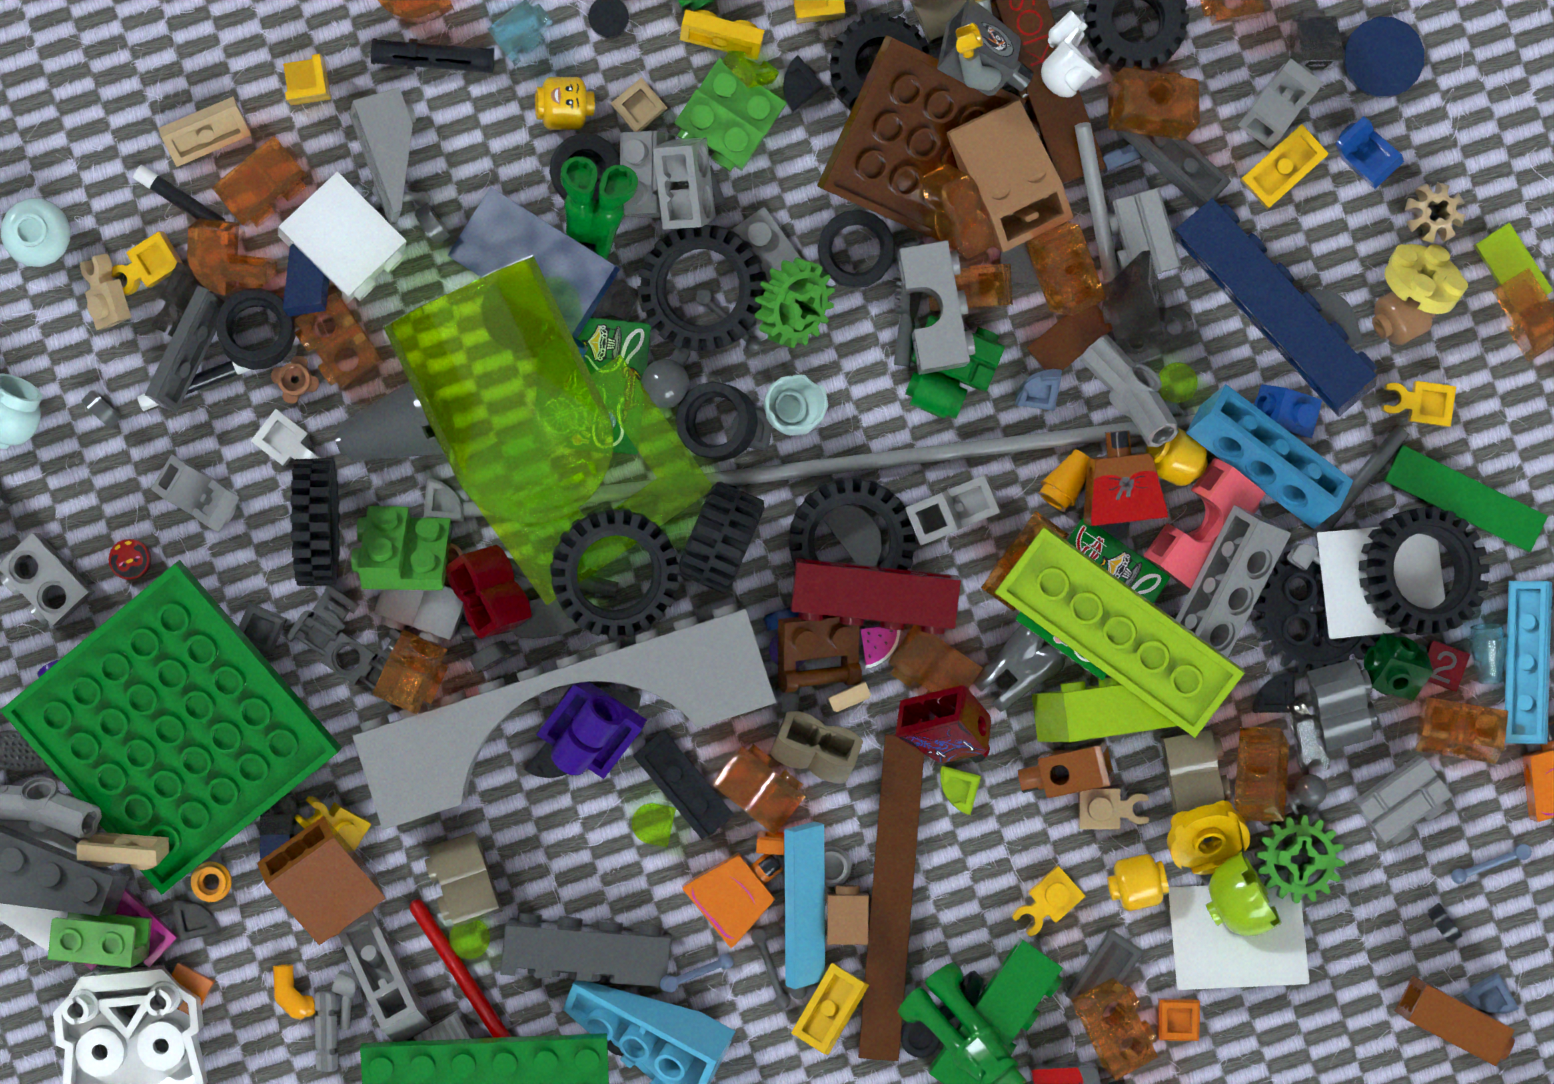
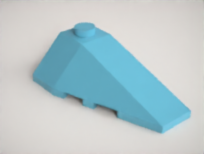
M575 980L573 982L563 1010L590 1034L607 1033V1040H611L624 1054L620 1060L629 1068L634 1065L637 1066L651 1079L649 1084H710L736 1032L702 1012L588 981Z

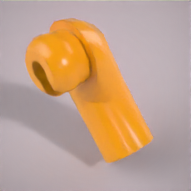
M293 964L274 965L273 979L276 1003L294 1019L302 1020L304 1017L312 1016L316 1011L315 1000L312 996H302L294 988Z

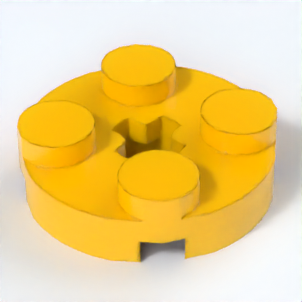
M1222 800L1214 804L1194 808L1190 811H1181L1176 813L1170 820L1172 828L1167 836V846L1172 860L1180 869H1182V866L1191 868L1193 874H1213L1218 866L1238 854L1242 847L1246 852L1250 844V833L1245 819L1241 813L1234 809L1229 801ZM1212 836V841L1204 843L1203 840Z

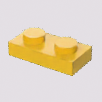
M685 10L680 40L758 60L765 30L757 28L755 24L749 21L736 20L732 22L718 18L716 14L707 10H696L695 12Z
M1301 124L1245 174L1240 181L1267 210L1329 153Z
M831 963L791 1034L821 1053L829 1055L869 984L839 965Z

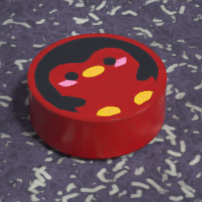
M124 539L112 547L108 559L109 566L113 573L122 579H137L149 570L151 553L148 547L141 541Z

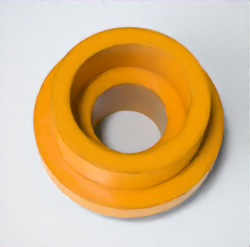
M216 861L200 864L191 876V888L194 894L206 902H216L223 899L229 893L232 886L230 871L225 865ZM208 874H214L218 877L219 885L217 888L211 889L206 886L205 877Z

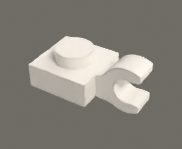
M277 409L273 411L251 440V442L285 467L292 458H321L303 445L310 434Z

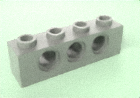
M1234 505L1175 620L1228 658L1291 533L1263 516Z

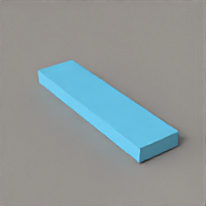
M1509 581L1504 743L1547 745L1552 606V582Z
M815 821L784 829L786 986L793 989L821 982L825 975L824 824Z

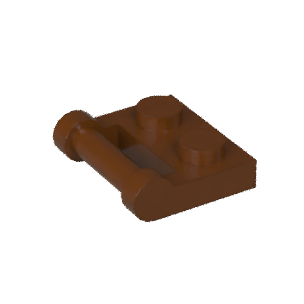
M823 615V621H809L799 619L798 617L778 619V685L782 693L796 692L798 687L839 682H844L845 685L861 683L859 626L839 623L838 616ZM841 656V666L801 671L795 670L796 661Z

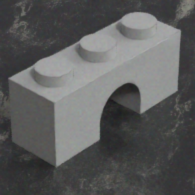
M948 240L899 249L897 258L904 295L917 292L927 293L937 301L940 307V318L934 325L914 329L912 333L919 375L967 366L970 362L969 355H975V345L972 331H964L962 315L968 314V307L964 290L957 291L954 275L961 274L957 250L950 251Z

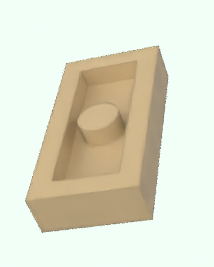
M234 96L158 128L160 136L176 167L251 136L249 126Z
M96 832L90 839L82 838L77 843V860L91 861L93 866L107 867L115 863L130 864V867L136 870H148L157 866L169 853L168 837Z

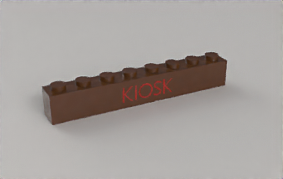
M991 0L993 16L1021 39L1018 61L1034 71L1031 81L1023 91L1014 88L1016 96L1026 100L1025 103H1027L1032 117L1030 121L1063 186L1084 179L1074 126L1083 122L1090 123L1080 92L1077 90V93L1072 97H1060L1047 88L1041 76L1044 61L1056 49L1055 47H1050L1048 43L1049 31L1056 25L1048 1ZM1092 129L1099 170L1101 173L1106 169V166L1101 151L1099 149L1095 134Z

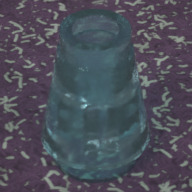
M1481 623L1471 626V635L1467 636V640L1478 675V683L1497 684L1503 682L1508 634L1504 633L1503 624Z

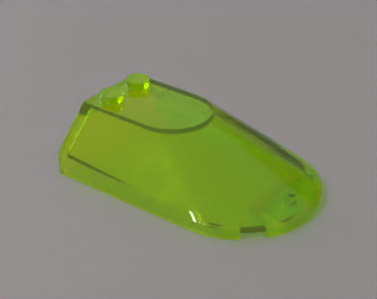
M534 255L484 275L419 306L383 326L458 482L476 504L489 513L519 523H542L556 520L577 510L597 491L608 470L613 452V430L610 416Z

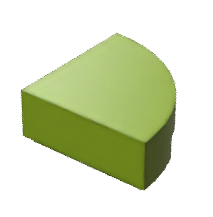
M941 765L940 782L946 798L956 809L971 815L981 776Z

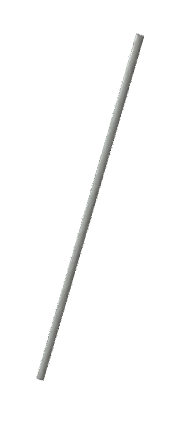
M1195 414L1174 417L1178 423L1177 427L1187 431ZM1134 422L463 502L465 518L706 490L711 489L718 481L729 486H739L1106 441L1105 432L1129 430L1130 438L1142 437Z

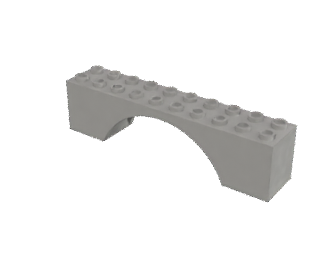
M732 603L712 610L714 618L699 622L697 615L674 622L675 631L660 635L659 628L636 634L634 636L636 643L625 647L621 646L620 640L596 647L597 656L583 660L581 653H577L557 660L558 668L544 672L543 666L540 665L517 673L519 681L507 685L504 678H500L477 686L479 694L467 697L465 690L439 698L440 706L428 710L426 703H422L399 711L401 717L399 720L389 722L388 716L385 715L360 724L362 732L352 735L382 830L462 805L468 799L469 783L474 765L492 732L506 716L523 702L555 687L571 683L599 681L620 683L640 688L672 704L685 714L697 728L775 704L776 699L746 608L738 610L736 603Z

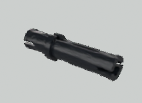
M409 38V42L372 39V65L407 66L408 71H416V67L493 74L495 48L418 43L417 38Z

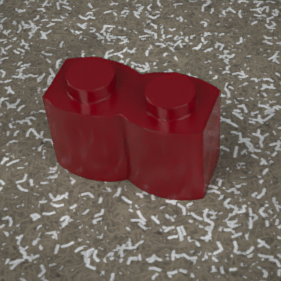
M496 544L462 554L446 566L449 583L456 596L463 602L467 621L478 638L483 639L515 629L532 617L528 597L520 585L514 581L512 564L499 545Z

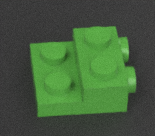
M719 58L674 122V126L680 130L677 134L679 139L707 137L708 149L714 153L711 160L729 172L734 167L743 171L787 105V102Z
M368 506L367 516L359 517L357 522V538L359 542H362L361 548H353L351 558L352 571L359 573L361 588L443 590L453 530L451 518L410 517L409 507Z

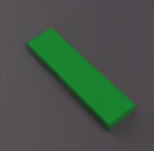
M1405 445L1399 447L1383 482L1434 507L1441 508L1442 511L1450 510L1456 513V518H1464L1470 525L1527 553L1531 552L1548 518L1547 515Z

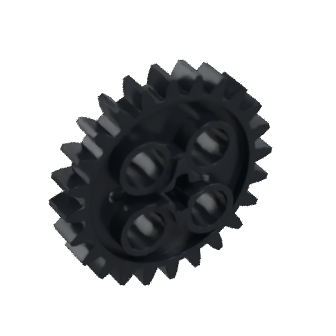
M1290 551L1285 552L1286 565L1278 561L1273 568L1276 574L1274 576L1270 574L1266 582V589L1263 588L1259 597L1263 598L1262 603L1255 604L1252 609L1262 613V618L1254 621L1252 626L1264 627L1266 631L1258 638V641L1265 642L1271 640L1273 643L1267 654L1273 656L1279 652L1283 653L1280 662L1282 667H1286L1293 660L1296 661L1295 673L1298 674L1305 670L1307 664L1310 666L1311 671L1321 668L1322 665L1326 667L1336 664V662L1350 660V655L1358 660H1363L1365 656L1360 646H1375V642L1368 635L1345 637L1341 642L1336 643L1329 638L1326 613L1318 617L1317 625L1316 614L1309 612V607L1316 605L1317 600L1319 606L1325 607L1323 583L1320 586L1318 597L1315 582L1317 574L1322 576L1321 566L1312 561L1306 571L1302 570L1287 560ZM1294 578L1302 579L1307 585V594L1300 601L1294 599L1289 592V585ZM1294 618L1300 619L1306 628L1305 636L1299 641L1293 640L1288 634V624ZM1316 625L1318 626L1320 644L1317 647L1313 644Z

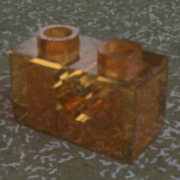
M1427 697L1419 714L1415 751L1496 764L1504 750L1508 711Z

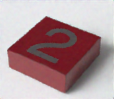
M1430 640L1427 653L1434 672L1427 682L1457 692L1471 654Z

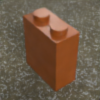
M322 816L257 862L266 886L319 946L329 938L341 933L346 926L363 914L372 911L380 902L386 899L376 876L325 816Z
M1412 976L1394 1010L1409 1022L1494 1066H1497L1500 1059L1505 1060L1509 1056L1515 1043V1039L1512 1038L1515 1031L1513 1028L1415 976Z

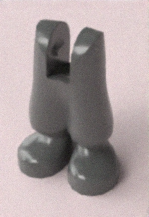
M1020 625L998 654L973 680V684L981 692L1005 672L1013 683L1008 688L1003 689L1001 694L992 702V705L999 712H1002L1033 688L1061 671L1068 656L1051 644H1044V640L1025 626Z

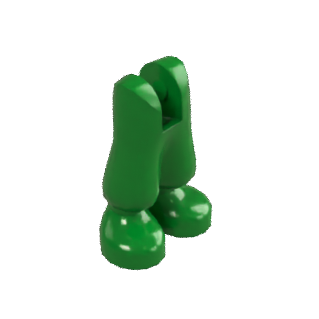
M585 157L570 158L563 163L560 173L561 184L567 192V197L564 201L566 235L580 244H583V242L595 244L594 252L608 260L616 232L624 217V203L634 197L638 187V177L630 167L624 165H613L607 168L601 177L598 199L595 200L593 194L598 174L596 165Z

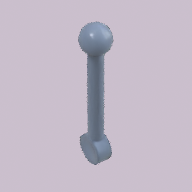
M1518 844L1514 851L1465 870L1456 868L1451 874V879L1456 884H1462L1469 876L1516 858L1527 860L1530 858L1532 850L1527 844Z
M725 953L720 955L717 961L679 976L665 975L660 982L661 989L670 993L674 992L681 983L719 968H731L734 959L730 954Z

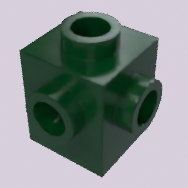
M1386 633L1381 635L1375 646L1368 649L1363 662L1373 689L1384 695L1392 694L1411 701L1415 700L1434 672L1425 646L1417 644L1407 637H1395Z

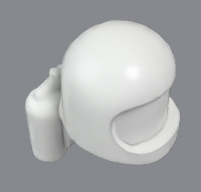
M1072 10L1050 29L1048 43L1050 47H1055L1056 49L1044 61L1041 69L1042 80L1047 88L1054 94L1067 98L1074 96L1077 90L1091 76L1097 79L1102 74L1094 68L1095 65L1078 48L1085 35L1083 31L1088 25Z

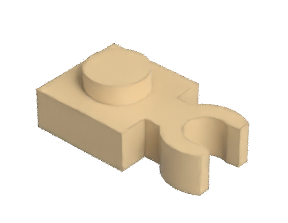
M108 254L91 257L92 260L80 263L82 275L89 282L91 288L85 291L88 311L93 318L96 331L113 327L131 318L120 279L112 280V263Z
M1096 788L1078 792V828L1120 829V818H1127L1135 824H1146L1149 822V817L1136 816L1133 813V805L1138 801H1149V796L1143 793H1133L1126 799H1120V788Z

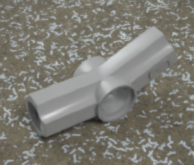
M1107 334L1101 336L1086 349L1082 355L1081 362L1111 391L1109 399L1112 405L1120 413L1131 417L1148 447H1159L1166 442L1172 441L1179 432L1177 429L1178 423L1158 393L1162 387L1160 377L1148 366L1134 363Z
M34 778L24 783L23 786L0 785V820L26 821L28 827L33 831L46 832L57 829L85 839H90L97 832L99 821L102 818L100 807L58 792L55 781L50 778Z

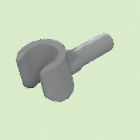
M1296 544L1287 556L1289 562L1305 571L1312 561L1320 565L1318 550L1309 544Z
M340 970L337 974L332 992L343 995L340 1029L349 1030L351 1004H353V997L359 980L355 974Z

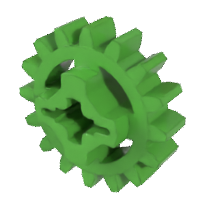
M795 257L793 263L783 260L781 271L774 268L770 270L771 281L769 283L762 281L760 284L762 289L765 290L764 295L755 298V302L762 304V309L755 313V318L763 321L759 330L768 334L767 339L790 348H795L796 343L807 345L809 334L816 337L820 335L818 328L820 322L824 324L829 322L827 316L824 315L825 311L834 308V303L828 301V296L835 292L834 287L826 285L831 276L822 271V266Z
M1300 814L1298 823L1294 824L1292 818L1287 815L1284 817V827L1280 828L1274 823L1269 825L1273 833L1271 838L1260 836L1259 840L1266 845L1265 851L1255 852L1256 857L1264 860V864L1260 865L1256 870L1259 874L1269 875L1264 882L1266 888L1270 889L1276 885L1279 886L1276 893L1277 897L1283 899L1288 892H1291L1292 901L1299 903L1302 894H1306L1309 901L1314 902L1316 901V890L1319 889L1327 895L1331 892L1326 884L1329 879L1337 882L1340 881L1341 878L1334 873L1335 867L1345 866V861L1336 858L1335 853L1340 852L1344 847L1341 843H1331V840L1336 835L1335 830L1321 831L1324 821L1317 818L1310 826L1308 816ZM1293 833L1292 839L1283 848H1276L1284 837ZM1311 834L1321 841L1325 853L1317 852L1314 849ZM1300 848H1302V853L1308 855L1309 860L1308 862H1301L1300 869H1298L1297 864L1291 862V856L1298 855ZM1274 864L1285 867L1288 871L1289 884L1279 877ZM1317 869H1323L1317 879L1308 883V877Z

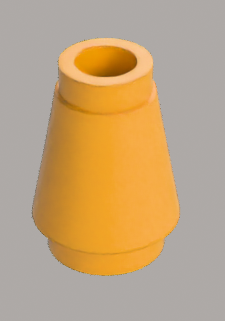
M1075 449L1071 455L1041 481L1043 487L1038 492L1040 497L1049 505L1062 512H1065L1068 506H1074L1086 481L1087 462L1090 457Z

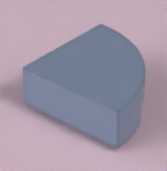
M1131 144L1121 149H1115L1102 155L1106 166L1103 172L1105 174L1142 157Z
M1044 370L1028 377L1017 390L1015 405L1055 411L1062 370Z
M1497 972L1461 992L1467 1001L1485 1012L1506 1014L1519 1009Z

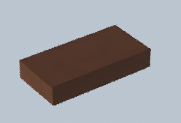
M1089 296L1026 349L1043 370L1060 369L1063 371L1079 358L1090 345L1101 336L1108 334L1115 327Z

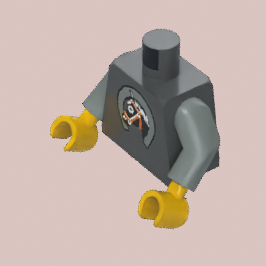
M967 0L946 23L937 67L941 72L987 96L995 95L1006 82L1017 90L1023 91L1034 74L1033 70L1018 61L1021 39L993 16L990 0Z

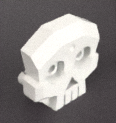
M155 965L150 968L146 966L90 972L79 978L69 996L53 1012L56 1046L65 1049L63 1084L208 1083L204 1059L197 1037V1032L204 1027L201 999L180 985L164 968V965ZM183 1001L188 1003L189 1015L177 1009ZM140 1004L132 1020L119 1007ZM159 1038L165 1039L169 1045L168 1051H158L155 1046L156 1040ZM101 1044L107 1048L108 1055L106 1058H99L95 1054L94 1049L96 1045Z

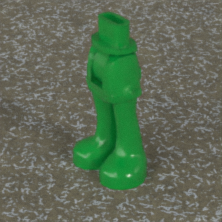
M951 962L935 971L926 979L925 985L948 1007L971 1034L967 1039H964L947 1020L923 987L913 990L900 1005L897 1012L907 1023L920 1021L927 1026L954 1057L953 1063L957 1068L965 1070L981 1084L1026 1083L1027 1080L1017 1070L1019 1063L1011 1057L1008 1048L1001 1039V1031L996 1026H990L973 1008L959 986L963 981L964 974L956 962Z

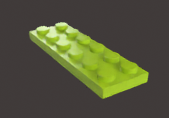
M1045 525L995 591L1001 598L1194 738L1200 733L1245 674L1243 668Z

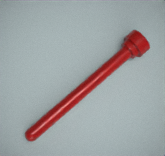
M420 899L411 901L409 905L411 914L492 1037H512L424 902Z

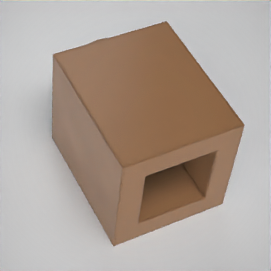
M836 885L835 892H827V945H868L869 895L867 892H860L859 885Z

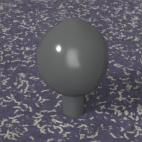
M676 347L670 359L654 361L646 368L641 380V389L645 399L651 406L664 409L675 407L680 404L689 391L690 379L684 368L691 355L687 348Z

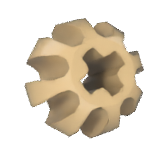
M1437 182L1435 192L1433 193L1429 184L1426 183L1415 189L1419 201L1408 198L1405 211L1412 212L1415 217L1414 220L1406 221L1411 232L1421 227L1423 231L1421 240L1433 243L1437 232L1441 240L1445 242L1455 236L1451 224L1458 227L1463 226L1466 214L1458 213L1456 206L1464 204V201L1459 193L1453 198L1449 197V185ZM1437 204L1441 208L1438 212L1441 218L1432 221L1429 218L1432 213L1430 207Z

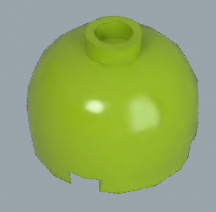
M1242 852L1227 859L1216 868L1210 878L1208 887L1212 901L1207 903L1206 907L1217 926L1225 923L1233 933L1241 936H1257L1282 924L1275 905L1270 907L1268 904L1270 900L1264 884Z

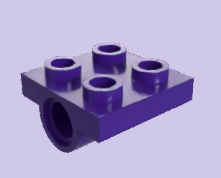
M589 681L572 683L542 723L536 735L553 746L551 758L554 764L563 772L577 776L589 769L604 779L641 732L647 719Z

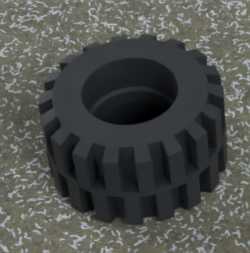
M1089 0L1083 16L1085 23L1088 25L1083 31L1085 33L1084 37L1087 36L1089 40L1087 46L1091 53L1094 51L1099 56L1097 60L1101 64L1108 63L1113 66L1112 70L1120 73L1121 70L1128 71V75H1137L1142 71H1145V73L1154 71L1158 66H1162L1169 61L1186 37V26L1189 23V14H1186L1185 10L1188 5L1186 0H1142L1148 3L1156 12L1159 20V29L1154 38L1146 43L1139 44L1126 41L1114 28L1112 22L1113 11L1124 0Z
M880 13L879 16L874 17L871 14L862 17V20L858 22L854 20L850 23L847 29L838 36L830 59V81L832 88H835L837 92V98L841 103H845L850 111L864 84L858 76L856 66L858 57L864 49L873 45H882L885 36L888 35L932 56L929 53V44L926 38L921 37L919 34L920 30L914 24L912 26L907 24L905 18L897 16V18L889 17V13Z
M720 481L715 483L707 495L679 561L680 573L678 575L725 594L732 587L763 514L764 500Z

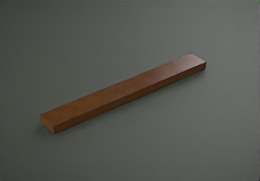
M885 734L864 978V982L868 983L869 986L863 995L858 1058L899 1061L902 1018L897 1010L904 1001L924 764V753L900 740L895 734Z

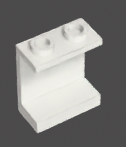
M338 171L278 227V236L289 247L294 244L342 292L341 299L346 304L354 297L361 301L376 286L373 279L384 269L388 273L392 272L406 257L402 253L405 250L406 240Z

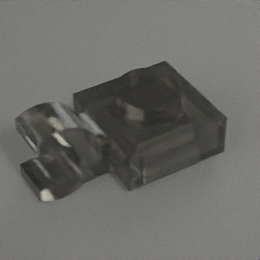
M177 262L159 297L165 301L162 310L155 316L152 327L165 333L172 322V327L167 335L173 337L197 285L207 288L211 279Z
M1304 701L1287 704L1293 738L1298 749L1296 761L1303 776L1309 774L1308 764L1314 759L1320 760L1324 771L1329 770L1331 765L1330 759L1325 750L1317 744L1316 738L1323 737L1318 715L1316 713L1310 715Z

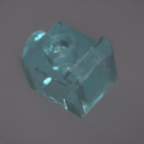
M524 0L487 28V30L512 64L516 66L521 62L517 54L522 50L528 54L545 41L543 34L548 31L547 27L553 21L539 3L532 8L529 2Z

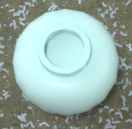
M29 198L16 203L6 212L1 223V239L5 250L15 261L26 266L43 267L56 262L65 253L70 242L71 227L66 215L56 204L45 199Z
M4 373L0 374V449H7L10 446L25 443L35 434L41 419L39 404L42 400V393L39 389L22 378Z

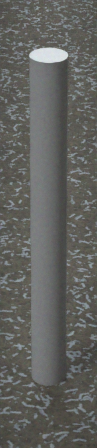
M1083 122L1074 126L1103 279L1104 281H1113L1119 276L1091 123Z

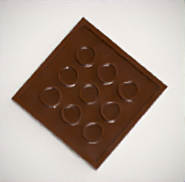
M886 35L817 186L938 241L948 240L950 246L958 248L974 213L946 132L1015 99H1019L1023 106L1026 100L1001 88L995 95L987 96L938 70L939 59Z

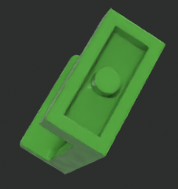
M68 912L67 918L57 917L51 921L48 960L131 968L148 959L152 918L121 914L95 916Z

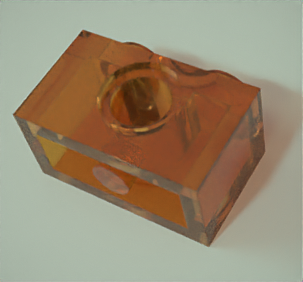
M1133 66V69L1123 67L1107 85L1109 129L1184 141L1200 124L1199 79L1183 77L1182 74L1175 72L1165 74L1141 70V67Z

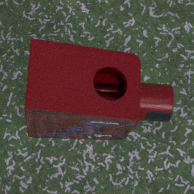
M960 685L900 700L895 736L940 763L969 758L972 762L979 763L988 756L990 751L991 716L965 685Z

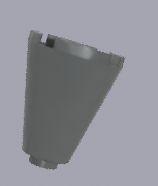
M426 374L417 376L341 422L339 432L335 434L336 444L340 453L343 456L347 455L352 461L441 455L450 452L452 449L447 445L454 443L453 427L446 402L438 403L433 392L440 390L436 382Z

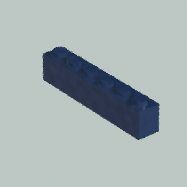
M1211 198L1175 229L1176 241L1329 408L1340 417L1376 386L1377 375L1374 373L1377 370L1376 365L1363 351L1357 354L1346 343L1350 339L1338 323L1333 321L1329 324L1320 315L1319 312L1322 311V308L1310 293L1306 291L1304 294H1301L1292 284L1295 281L1294 277L1282 263L1278 262L1274 265L1265 255L1267 248L1254 233L1246 235L1237 225L1240 223V219L1227 204L1224 203L1220 206Z

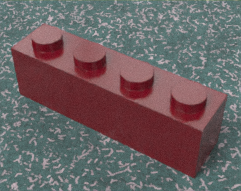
M796 558L790 607L792 612H799L798 618L803 620L823 621V615L838 616L839 623L862 626L864 619L880 621V627L885 629L904 630L905 624L921 625L920 631L924 633L945 634V628L955 629L961 580L958 575Z

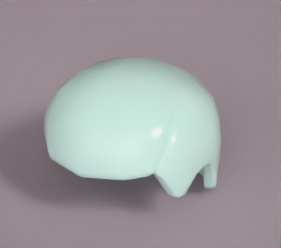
M806 375L779 378L770 385L763 401L768 422L775 429L789 436L805 435L821 424L829 406L826 390L823 385L815 384Z

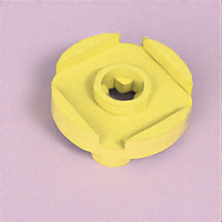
M1416 244L1398 245L1389 258V263L1384 272L1388 285L1399 298L1406 302L1410 296L1415 301L1420 302L1417 309L1427 313L1444 314L1450 312L1468 288V283L1463 278L1461 272L1449 260V252L1437 244H1431L1428 248Z

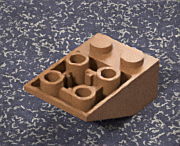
M1015 99L946 132L983 242L1001 252H1005L1074 219L1062 181L1019 99Z

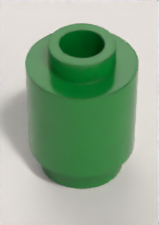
M913 372L905 395L912 397L909 405L942 419L948 416L956 420L968 389L960 387L959 381L937 372L920 375Z

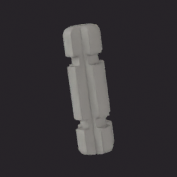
M321 991L317 992L314 997L315 1010H318V1014L315 1015V1047L319 1050V1053H316V1069L320 1072H332L338 1068V1053L335 1052V1048H338L337 1014H334V1010L337 1009V998L335 992Z

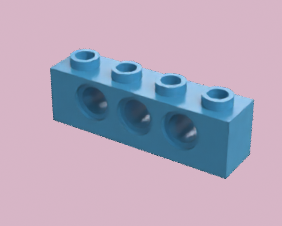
M1227 384L1200 405L1186 431V434L1223 462L1236 468L1267 495L1313 529L1341 508L1354 481Z

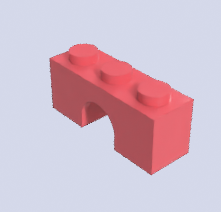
M1215 457L1191 489L1192 492L1202 499L1205 505V517L1201 525L1194 531L1185 533L1166 523L1143 555L1173 580L1190 590L1233 506L1236 505L1256 513L1260 501L1266 494L1236 468Z

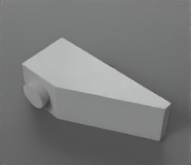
M399 87L353 100L349 113L390 225L398 222L402 210L413 123L416 122L413 105L409 99H403Z
M370 911L363 914L346 926L338 936L381 1030L393 1042L406 1041L433 1026L415 987L374 912Z

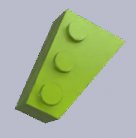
M1105 677L1104 680L1098 678L1099 685L1086 687L1085 681L1061 684V690L1031 694L1038 742H1075L1178 726L1112 677Z

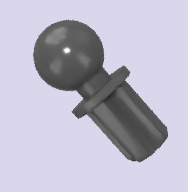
M1308 774L1297 781L1294 790L1289 792L1286 785L1282 786V792L1256 804L1254 808L1260 822L1267 826L1292 813H1295L1296 816L1299 815L1297 806L1301 804L1308 807L1321 804L1327 796V786L1321 777Z

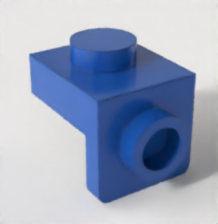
M1365 116L1357 123L1349 124L1341 132L1339 140L1336 142V147L1342 161L1374 189L1405 162L1402 154L1374 131L1371 121Z
M1262 384L1254 406L1291 434L1312 439L1322 399L1288 388Z

